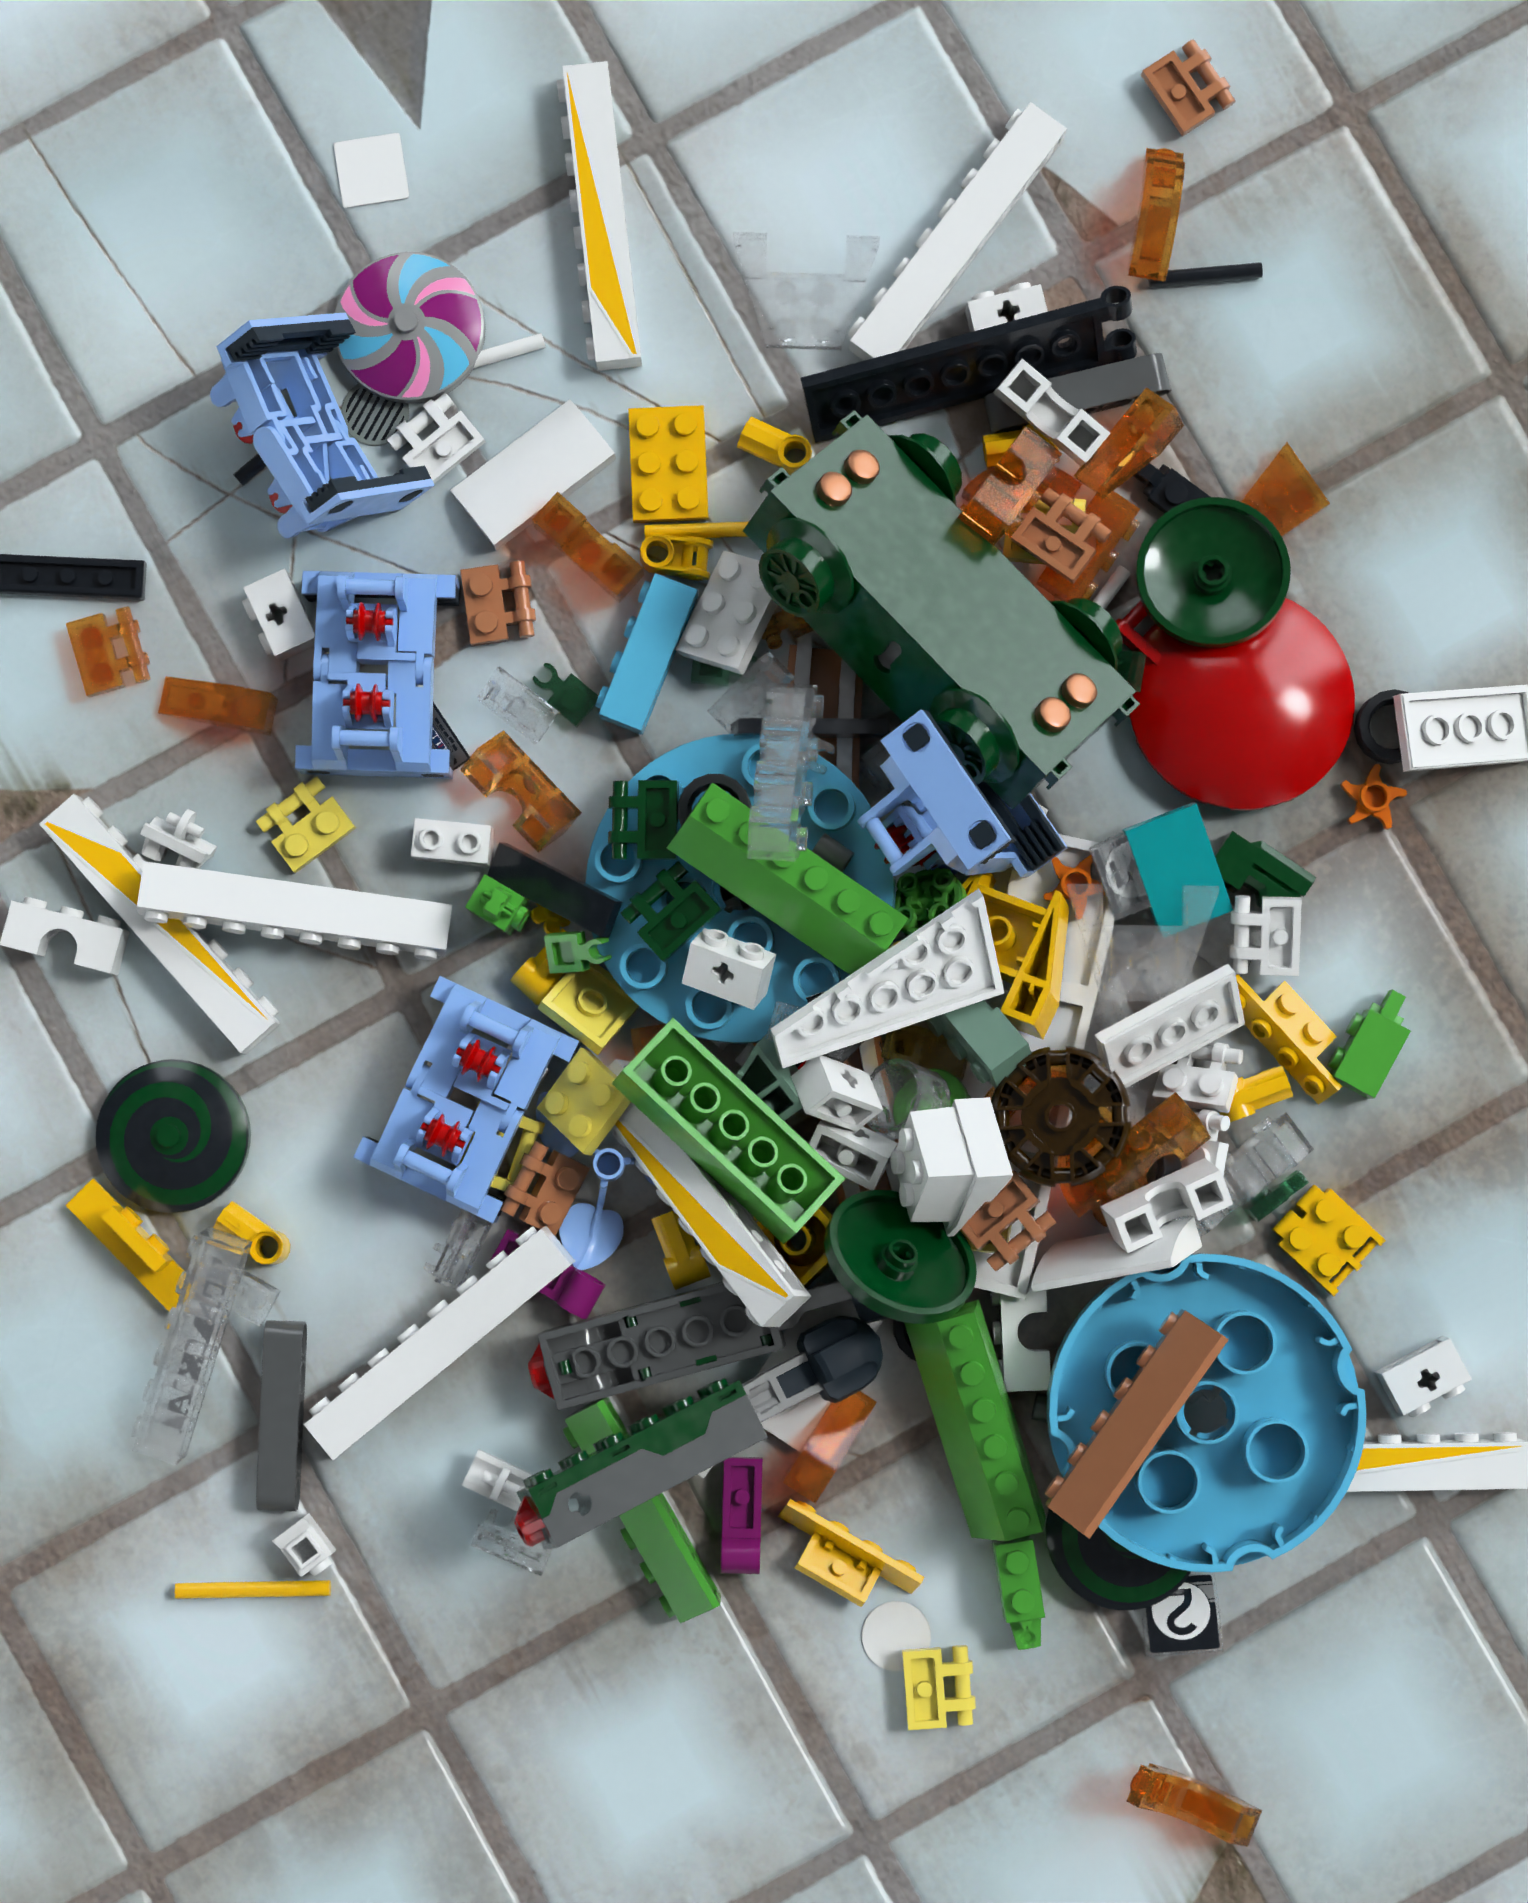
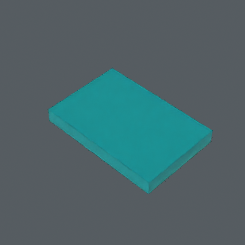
M1192 802L1122 829L1161 938L1234 911L1196 803Z

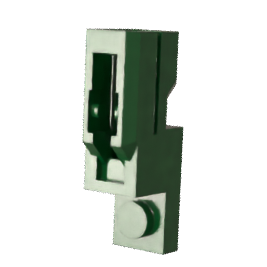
M1234 831L1227 834L1214 854L1225 887L1232 893H1235L1243 885L1255 893L1256 904L1261 909L1262 896L1304 897L1317 878L1264 841L1250 843Z

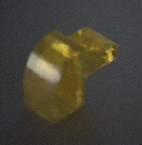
M915 1025L887 1033L881 1054L882 1058L921 1070L930 1068L942 1069L960 1079L964 1078L968 1062L966 1058L959 1060L953 1054L947 1044L948 1040L943 1035L937 1037L931 1030Z

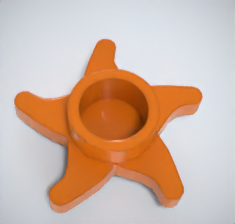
M1375 764L1371 768L1364 784L1353 785L1347 780L1341 783V788L1350 798L1356 801L1355 812L1347 819L1349 824H1354L1372 815L1382 822L1384 829L1388 830L1392 827L1391 812L1388 805L1396 797H1405L1407 791L1382 783L1379 776L1381 769L1379 764Z
M1094 854L1083 859L1075 868L1063 865L1057 857L1052 859L1055 873L1060 882L1052 892L1044 894V900L1051 901L1055 891H1060L1064 898L1068 899L1076 910L1075 918L1077 920L1083 917L1088 896L1098 893L1108 896L1105 885L1091 878V865L1096 861Z

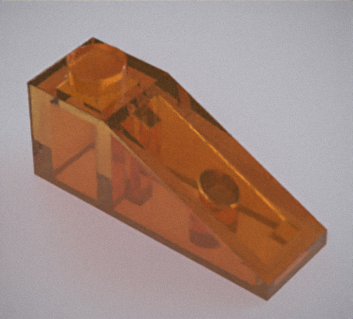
M1146 387L1112 428L1111 434L1087 463L1078 469L1074 477L1105 498L1158 457L1183 428L1184 424L1176 407Z
M166 676L158 714L270 736L278 699L270 692L235 685Z
M859 1391L838 1403L831 1402L803 1448L783 1476V1483L816 1504L877 1401Z

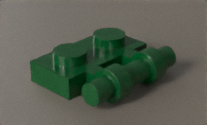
M638 780V796H628V781H613V796H609L608 808L612 809V831L608 832V844H612L613 860H627V845L637 844V859L678 860V856L667 849V846L678 832L679 782L677 780ZM638 809V831H627L628 810Z
M679 861L668 870H661L656 875L657 880L642 894L637 892L629 899L631 903L620 912L629 924L634 922L641 914L644 916L648 923L637 933L663 962L669 959L722 911L696 880L684 890L677 882L688 871ZM669 891L674 899L657 913L651 905Z

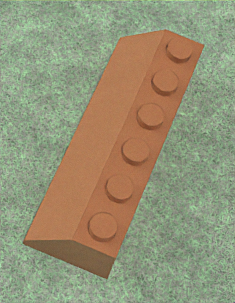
M1181 1309L1177 1315L1171 1312L1166 1317L1158 1330L1163 1336L1155 1347L1150 1344L1146 1346L1136 1361L1140 1368L1132 1380L1128 1377L1122 1380L1113 1394V1397L1118 1399L1109 1413L1104 1409L1099 1413L1090 1427L1095 1432L1086 1445L1080 1442L1075 1447L1067 1460L1072 1466L1063 1478L1057 1474L1044 1493L1049 1497L1045 1503L1046 1506L1089 1539L1229 1340L1186 1310Z

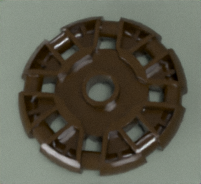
M1066 1046V1050H1050V1047L1040 1048L1032 1051L1031 1054L1017 1064L1018 1067L1008 1077L1005 1076L995 1088L991 1099L992 1107L1008 1160L1020 1170L1018 1174L1043 1186L1055 1187V1184L1071 1183V1187L1098 1178L1107 1171L1105 1167L1114 1157L1117 1159L1120 1157L1128 1142L1132 1122H1128L1127 1107H1130L1131 1104L1121 1078L1115 1070L1111 1073L1101 1064L1103 1059L1076 1047ZM1066 1065L1067 1078H1051V1066ZM1089 1074L1101 1084L1093 1093L1082 1084ZM1029 1077L1037 1085L1026 1096L1018 1087ZM1057 1105L1068 1107L1072 1113L1070 1124L1064 1128H1057L1049 1121V1112ZM1100 1107H1111L1112 1122L1099 1123ZM1021 1110L1022 1125L1010 1126L1009 1111ZM1093 1138H1096L1103 1147L1092 1157L1084 1148ZM1028 1140L1039 1149L1032 1159L1020 1149ZM1054 1155H1070V1167L1055 1168Z

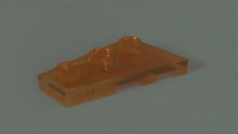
M1288 442L1282 447L1241 501L1266 516L1282 537L1327 508L1330 504Z

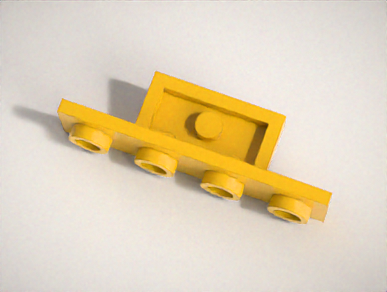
M1236 974L1245 1020L1244 1025L1250 1030L1251 1034L1264 1045L1276 1058L1277 1062L1289 1072L1301 1085L1305 1093L1311 1096L1318 1105L1338 1092L1343 1086L1317 1059L1337 1036L1286 981H1283L1262 1000L1243 978Z
M95 1178L88 1182L65 1205L172 1315L201 1288L167 1253L170 1250L167 1244L154 1233L150 1236L140 1226L143 1223L142 1219L130 1207L126 1206L123 1208Z
M789 1499L778 1515L781 1519L811 1536L794 1568L860 1607L866 1602L879 1576L910 1594L920 1586L924 1579L910 1563L903 1560H894L884 1554L882 1548L876 1543L858 1539L850 1534L849 1529L845 1525L837 1521H828L817 1515L816 1510L805 1502H795Z

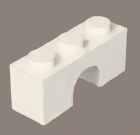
M1021 359L993 393L1079 466L1084 465L1111 433L1082 408L1077 409L1061 398L1050 386L1052 384L1025 360Z
M26 896L23 903L11 900L0 941L1 946L45 957L48 943L52 937L61 932H69L77 943L75 965L118 976L130 931L119 928L121 921L98 915L97 922L82 919L84 911L61 906L60 913L47 910V902Z
M1203 1158L1100 1206L1113 1240L1124 1251L1130 1253L1162 1238L1163 1235L1160 1227L1168 1221L1183 1216H1193L1199 1221L1233 1205V1201L1221 1170L1206 1158Z
M1034 1273L1031 1275L1025 1300L990 1291L991 1306H998L999 1321L992 1322L993 1345L1000 1344L1001 1360H998L1007 1392L1048 1390L1051 1374L1049 1350L1025 1348L1018 1338V1326L1025 1316L1031 1313L1047 1312L1046 1290L1037 1292L1032 1290L1031 1283Z

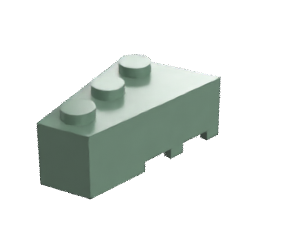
M985 1000L925 1020L935 1036L943 1035L948 1040L947 1044L950 1050L959 1060L963 1058L968 1060L971 1064L972 1072L981 1083L984 1084L988 1081L994 1088L999 1085L1005 1076L1008 1077L1018 1067L1017 1064L1031 1054L1028 1042L998 1007L993 1009Z
M768 1032L756 1044L750 1056L735 1076L784 1121L803 1108L791 1078L799 1069L796 1065L782 1068L778 1060L772 1034Z

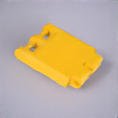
M1313 1185L1296 1203V1206L1305 1214L1300 1218L1294 1211L1289 1210L1272 1230L1281 1238L1277 1245L1334 1297L1339 1292L1337 1287L1353 1270L1358 1271L1362 1267L1360 1262L1376 1245L1381 1247L1386 1240L1331 1188L1323 1192L1316 1185ZM1371 1238L1366 1246L1353 1257L1354 1253L1366 1243L1367 1239ZM1345 1263H1347L1348 1265L1330 1283L1329 1280L1340 1271V1269Z

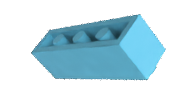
M657 573L654 574L652 582H644L638 597V602L642 603V607L638 617L631 616L627 623L623 637L628 638V642L624 652H616L609 671L614 673V677L610 687H602L595 707L600 708V719L640 735L644 734L676 654L675 649L696 604L698 589Z

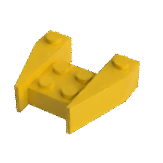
M992 873L970 875L962 885L967 896L978 888L983 894L1001 979L1012 984L1001 1007V1011L1017 1030L1044 1039L1059 1007L1070 907L1062 893L1057 890L1046 909L994 890L993 887L996 880Z

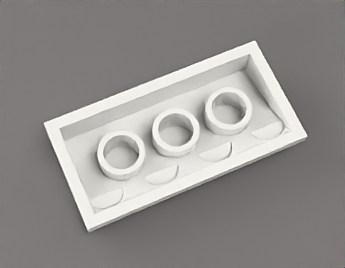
M569 399L450 491L493 547L498 550L616 460L614 451L594 426Z
M1189 1217L1168 1221L1160 1227L1163 1235L1162 1238L1130 1253L1124 1251L1113 1240L1110 1232L1056 1242L1041 1258L1032 1279V1290L1037 1292L1174 1267L1202 1247L1195 1218Z

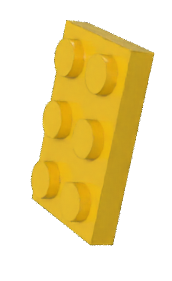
M704 405L628 408L633 523L709 520Z

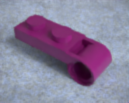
M507 1229L490 1261L503 1250L509 1256L520 1247L515 1240L521 1235L511 1229ZM572 1264L539 1292L556 1301L560 1307L582 1319H587L606 1285L583 1270L575 1268Z
M730 1457L724 1460L721 1573L760 1574L763 1457Z

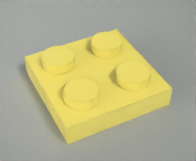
M590 963V969L566 973L541 1001L537 1009L595 1054L599 1055L640 1006L624 992L611 973L599 964Z
M581 1047L537 1106V1109L577 1149L585 1155L592 1156L631 1101L612 1084L617 1076L590 1050Z

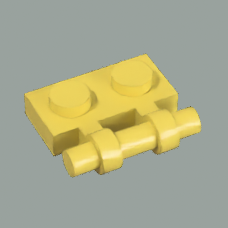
M318 776L306 784L303 782L293 788L295 791L278 805L275 802L266 808L267 813L256 820V823L264 833L276 824L279 826L283 833L271 841V843L294 873L300 871L356 829L334 797H330L321 805L314 796L326 788ZM305 804L310 813L292 825L287 816Z
M967 1645L952 1646L953 1661L943 1663L941 1647L902 1650L908 1730L947 1728L946 1712L957 1711L958 1725L967 1726L973 1724L972 1710L976 1708L975 1696L971 1695L970 1674H973V1661L968 1658ZM945 1676H954L956 1693L954 1697L945 1698L943 1681Z

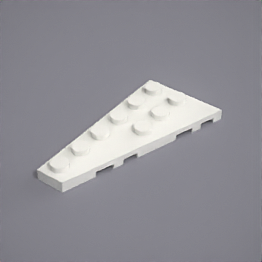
M979 888L772 1027L771 1033L782 1068L1004 994L985 900Z

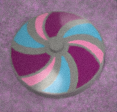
M400 252L381 257L369 263L349 281L339 298L335 313H346L356 332L350 335L348 339H344V342L339 343L337 347L339 356L346 369L364 389L392 402L422 403L430 399H437L444 393L448 394L470 375L485 341L484 312L474 287L455 266L430 254Z

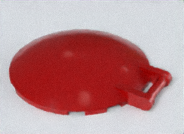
M1285 598L1282 608L1275 619L1262 632L1243 643L1224 648H1202L1185 644L1169 636L1156 624L1142 637L1134 630L1148 615L1141 600L1123 619L1118 618L1115 621L1122 635V642L1136 654L1133 659L1128 683L1137 691L1133 697L1140 705L1128 717H1130L1137 745L1157 774L1180 793L1205 805L1209 803L1235 811L1262 810L1265 807L1278 805L1283 802L1286 803L1301 796L1324 778L1337 762L1349 739L1355 712L1353 678L1346 657L1337 640L1328 628L1304 607Z

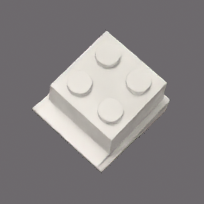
M990 1097L954 1099L952 1107L910 1112L904 1128L900 1129L896 1150L892 1151L890 1156L892 1173L898 1175L900 1182V1203L903 1207L907 1208L910 1222H943L947 1237L955 1236L985 1202H991L1013 1176Z

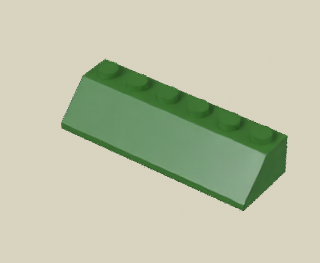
M714 783L709 785L667 846L668 850L849 975L885 952L909 919Z
M674 1018L657 1033L612 1082L626 1098L783 1244L804 1226L846 1179Z
M979 1300L965 1303L956 1314L943 1321L929 1324L905 1323L971 1537L1009 1541L1043 1532L1046 1515Z
M609 1397L595 1400L567 1416L565 1422L568 1426L563 1429L572 1448L580 1447L582 1451L586 1450L588 1455L596 1451L593 1444L618 1432H621L623 1437L629 1434ZM663 1493L619 1515L625 1526L620 1532L630 1550L638 1548L644 1561L639 1565L650 1584L657 1582L664 1595L659 1597V1601L669 1618L676 1615L678 1621L683 1623L720 1606L721 1594Z

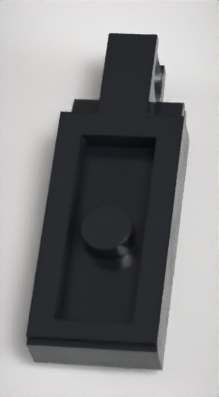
M1142 459L1132 473L1133 477L1146 485L1142 493L1149 498L1148 501L1163 513L1184 502L1211 497L1173 468L1170 469L1164 464L1158 469L1145 459Z

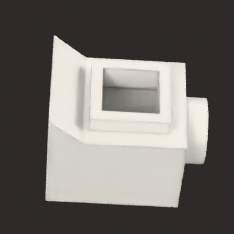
M310 1513L272 1540L281 1549L300 1577L307 1572H310L313 1577L318 1575L332 1564L328 1557L336 1551Z

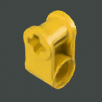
M652 534L642 542L640 562L643 568L652 574L657 573L660 575L677 576L687 580L706 581L710 579V573L707 572L709 549L713 548L714 542L701 537ZM653 546H660L666 550L668 556L664 561L655 563L648 559L646 552ZM694 552H697L696 565H692Z

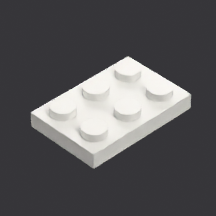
M723 550L675 649L681 656L744 675L777 606L766 592L760 579L759 560Z

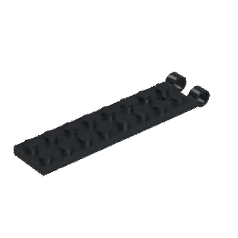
M1111 286L1101 293L1100 298L801 377L800 380L814 441L817 443L839 437V434L834 436L832 432L839 422L854 410L862 418L868 415L880 426L981 399L993 393L1021 359L1025 360L1046 379L1135 358L1137 355L1136 336L1131 330L1124 328L1113 330L1104 340L1102 329L1103 322L1110 320L1120 321L1131 315L1133 310L1131 292L1123 286ZM1069 338V340L1064 343H1058L1062 339Z

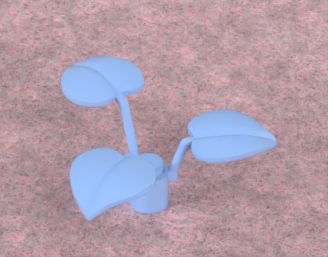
M542 1092L539 1095L537 1106L548 1092ZM536 1107V1120L545 1123L542 1134H539L543 1144L549 1147L548 1150L551 1153L555 1150L569 1158L573 1157L579 1149ZM612 1148L596 1149L593 1153L595 1156L593 1168L596 1175L601 1179L596 1208L585 1202L570 1207L559 1228L561 1243L575 1260L573 1266L579 1270L590 1269L604 1262L615 1252L623 1237L624 1226L621 1216L613 1210H603L608 1182L619 1179L624 1172L625 1166L635 1165L634 1160L636 1158H623L620 1152ZM644 1175L649 1183L656 1186L650 1177Z

